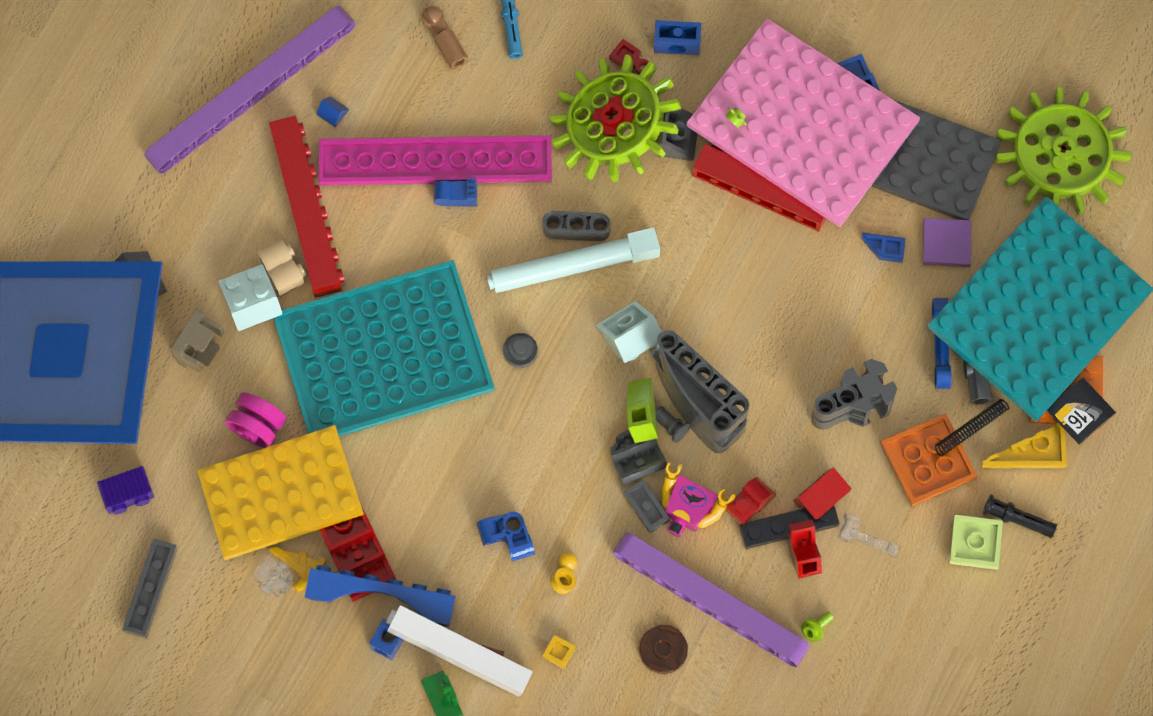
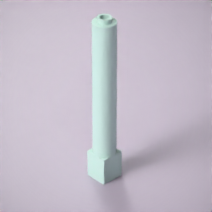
M653 227L628 233L626 238L490 270L491 275L487 276L490 290L494 289L495 293L631 260L632 263L658 258L660 257V246L655 228Z

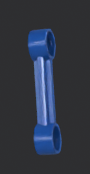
M933 298L932 320L948 304V298ZM934 334L935 389H950L951 366L949 363V346Z

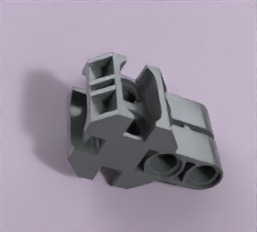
M873 359L864 362L866 371L860 377L857 376L853 367L845 370L841 386L816 399L812 414L813 425L818 429L824 430L849 419L850 423L864 427L871 423L868 417L874 409L877 410L881 419L888 416L897 387L894 381L884 385L883 375L888 372L885 364Z

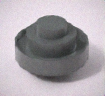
M526 333L512 334L504 343L503 355L509 365L515 368H525L535 362L538 355V346L533 337Z

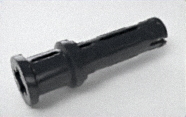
M992 494L989 495L982 512L984 515L990 514L1000 518L1003 523L1010 521L1051 539L1057 528L1056 523L1017 509L1012 502L1005 503L995 499Z

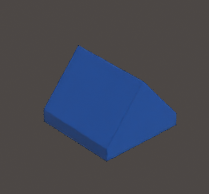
M330 96L322 99L316 114L336 127L349 109Z

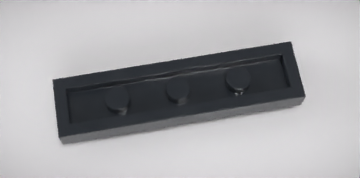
M832 506L817 520L803 508L747 522L743 526L740 524L739 527L745 549H750L788 539L787 535L789 534L790 524L813 520L815 532L838 527L840 523L835 506Z

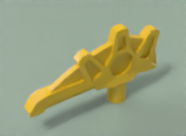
M279 547L269 549L274 556L279 558L299 576V580L292 586L298 593L307 585L310 568L316 569V565L324 566L326 563L323 557L317 560L307 557V552L305 551L297 554L283 551Z

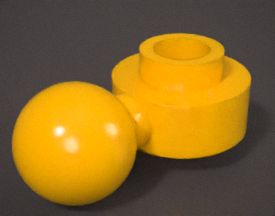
M564 552L559 556L558 565L560 569L555 571L550 578L552 588L560 594L568 593L576 585V577L571 570L576 567L577 558L571 552Z

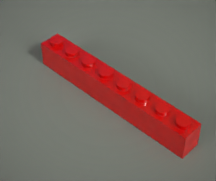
M296 115L271 121L269 125L314 297L318 298L341 292L340 283L345 281L342 269H336L335 262L339 261L336 247L331 248L329 241L333 240L330 226L325 227L324 220L328 219L325 206L319 205L318 199L322 198L319 184L314 185L313 178L317 177L314 164L309 165L307 157H311L308 143L303 144L302 137L306 136L303 123L297 122Z

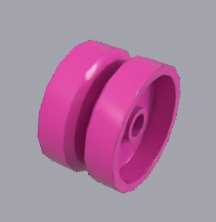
M242 392L235 402L238 410L229 412L224 421L225 425L235 434L262 448L272 446L276 439L274 431L282 429L287 420L286 416L264 399Z

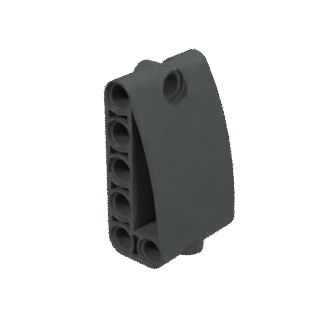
M671 330L661 332L657 338V348L651 354L656 360L660 379L670 400L684 421L690 424L691 430L714 453L725 452L745 432L746 417L749 411L748 399L679 335ZM684 357L690 358L691 362L686 361ZM701 373H706L709 378L706 379ZM719 389L725 390L726 394L723 395ZM736 405H741L744 410L741 411Z

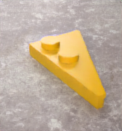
M1057 423L1047 430H1042L1030 438L1027 437L1011 445L1010 448L1000 453L989 456L988 459L981 462V468H1066L1065 429Z

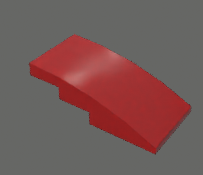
M363 507L364 515L319 529L339 574L340 570L355 572L354 577L364 578V575L367 574L379 577L378 581L388 583L389 579L396 580ZM372 592L350 594V597L354 602Z

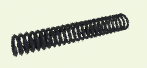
M1002 399L993 403V405L936 443V453L941 457L946 455V452L949 453V451L963 443L971 435L977 433L979 429L981 430L998 418V416L1009 410L1008 403Z

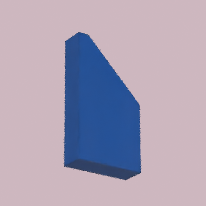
M862 233L861 239L879 260L903 262L906 238Z

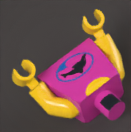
M672 460L669 461L666 466L668 474L665 475L661 488L662 506L672 520L667 531L676 537H680L685 527L695 532L698 528H706L717 522L727 508L726 504L735 499V494L726 499L724 493L727 488L721 490L717 495L681 475L676 477L675 475L679 474L682 465L680 463L678 470L674 471L670 467Z

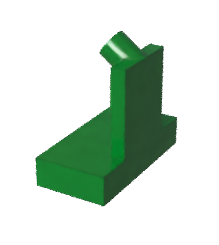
M444 670L421 680L436 716H463L457 696Z

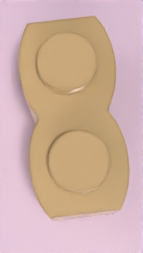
M280 240L257 252L258 258L279 296L305 284L303 279L306 276L305 271L300 263L295 264L292 258L295 256V253L290 244L285 245L283 240Z

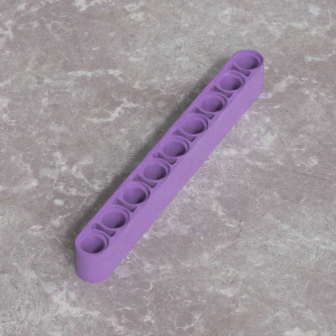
M626 532L612 552L616 558L790 666L797 667L810 647L802 638L631 533Z

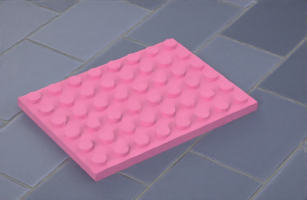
M766 18L688 120L687 127L838 227H841L918 124L920 117ZM730 107L734 110L737 107L746 116L744 121L747 125L742 124L737 128L725 117L729 112L727 108Z

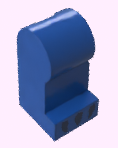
M470 178L467 181H438L434 183V203L440 206L477 207L476 178Z

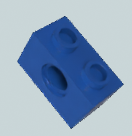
M655 20L654 53L700 55L701 23Z

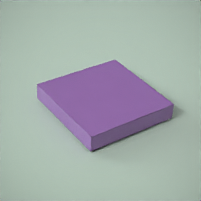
M924 218L923 265L970 267L971 220Z

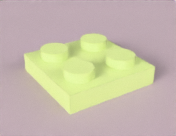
M954 515L949 564L998 570L1003 521Z

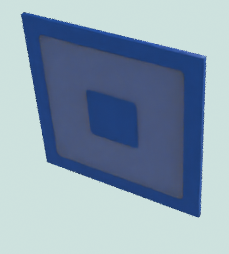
M161 261L0 262V442L137 444L163 266Z

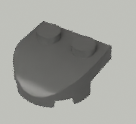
M629 430L619 434L616 437L615 444L610 449L614 467L623 485L665 469L667 466V461L658 446L657 439L635 443Z

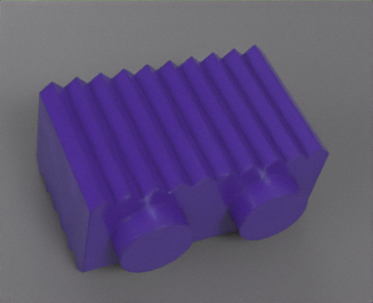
M143 466L97 482L105 508L109 514L112 512L115 515L121 514L129 506L135 504L136 506H143L148 504L151 498H154Z

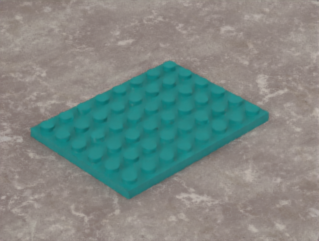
M1046 196L928 324L927 328L1037 422L1152 293L1153 287Z
M454 260L281 310L282 315L274 317L308 434L335 425L340 437L495 391Z

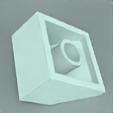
M636 301L596 325L615 355L624 363L635 360L639 354L647 349L656 347L658 335L662 332L654 315Z

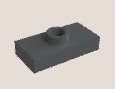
M644 479L623 492L624 497L649 534L670 521L669 516Z

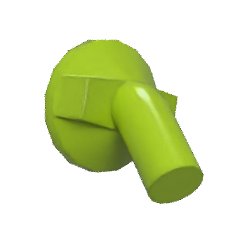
M828 611L817 620L813 617L805 620L801 625L804 636L811 641H819L825 634L822 628L831 622L834 617Z

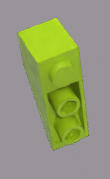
M652 378L628 382L627 421L634 442L639 443L658 439Z

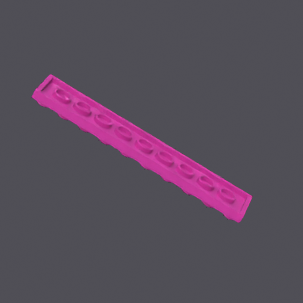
M551 135L319 139V185L434 184L438 181H467L470 178H476L477 183L552 182Z

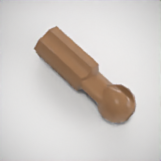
M435 6L427 7L422 13V22L431 31L435 38V43L449 67L457 69L467 62L468 56L454 32L445 22L443 12Z

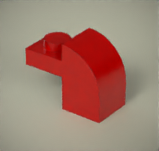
M813 520L790 524L789 534L787 535L788 544L798 579L821 574V555L816 545Z

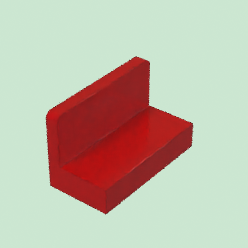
M833 467L827 470L793 501L799 508L804 506L810 515L817 520L849 493L851 487Z

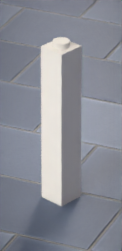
M401 605L397 611L392 609L386 621L389 624L388 632L518 697L523 693L533 672Z

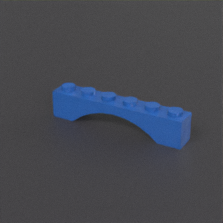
M316 565V569L310 568L305 599L331 603L340 597L353 593H382L406 603L419 615L439 625L450 626L455 596L450 595V590L437 588L436 592L427 591V586L413 584L411 588L402 586L403 581L389 579L388 583L378 581L379 577L365 574L364 578L354 577L355 572L340 570L339 574L330 572L331 568Z

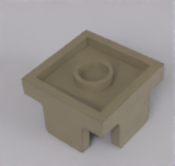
M196 309L171 348L177 363L185 368L188 366L198 372L202 370L201 363L209 366L219 350V345L212 342L211 339L214 333L223 337L225 334L223 327L207 318L205 313Z

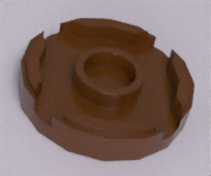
M670 625L655 626V628L648 630L640 641L639 654L642 663L649 670L657 674L676 672L683 666L687 658L688 644L685 637L678 629Z

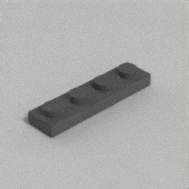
M153 539L122 628L123 632L147 638L178 549L177 545Z

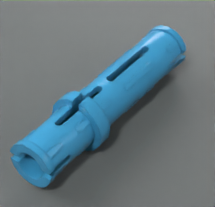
M501 0L503 10L501 11V18L504 19L508 56L510 59H518L523 56L517 20L519 11L516 9L515 0Z

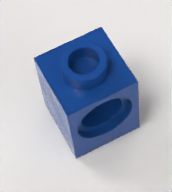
M383 618L369 645L371 650L393 660L404 639L396 636L392 642L383 641V636L386 633H390L387 631L389 624Z

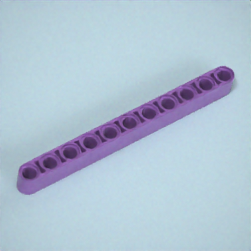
M336 6L150 146L144 156L160 174L165 173L350 33L355 27V21L341 6Z

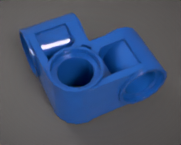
M509 512L500 516L489 517L476 523L483 546L506 541L512 561L535 555L531 537L528 534L524 519L519 513ZM511 520H515L520 523V527L516 530H511L507 527V524Z

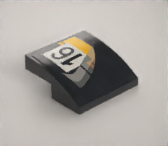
M1084 378L1080 379L1063 393L1047 410L1079 445L1116 414V411Z

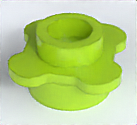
M730 107L727 108L729 112L725 117L737 128L742 124L747 125L744 121L746 116L737 107L734 110Z

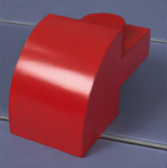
M755 477L742 487V491L727 505L725 510L743 526L757 511L760 512L776 496V493L759 477Z

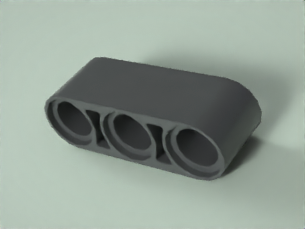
M550 211L543 216V233L550 239L604 241L610 235V219L602 213ZM551 222L559 224L556 228H550L547 225ZM579 223L582 227L580 229H573L571 225ZM598 224L604 225L606 228L603 230H596L594 227Z

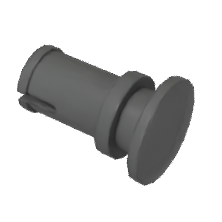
M664 407L656 410V420L667 429L669 435H674L672 438L674 442L680 441L689 431L690 424L688 422L682 424L683 421L680 418L676 419Z

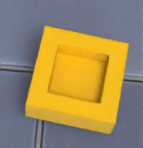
M554 635L543 654V658L565 669L576 646Z

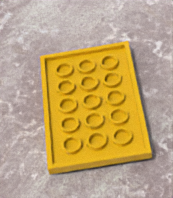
M335 425L197 470L224 560L364 515Z

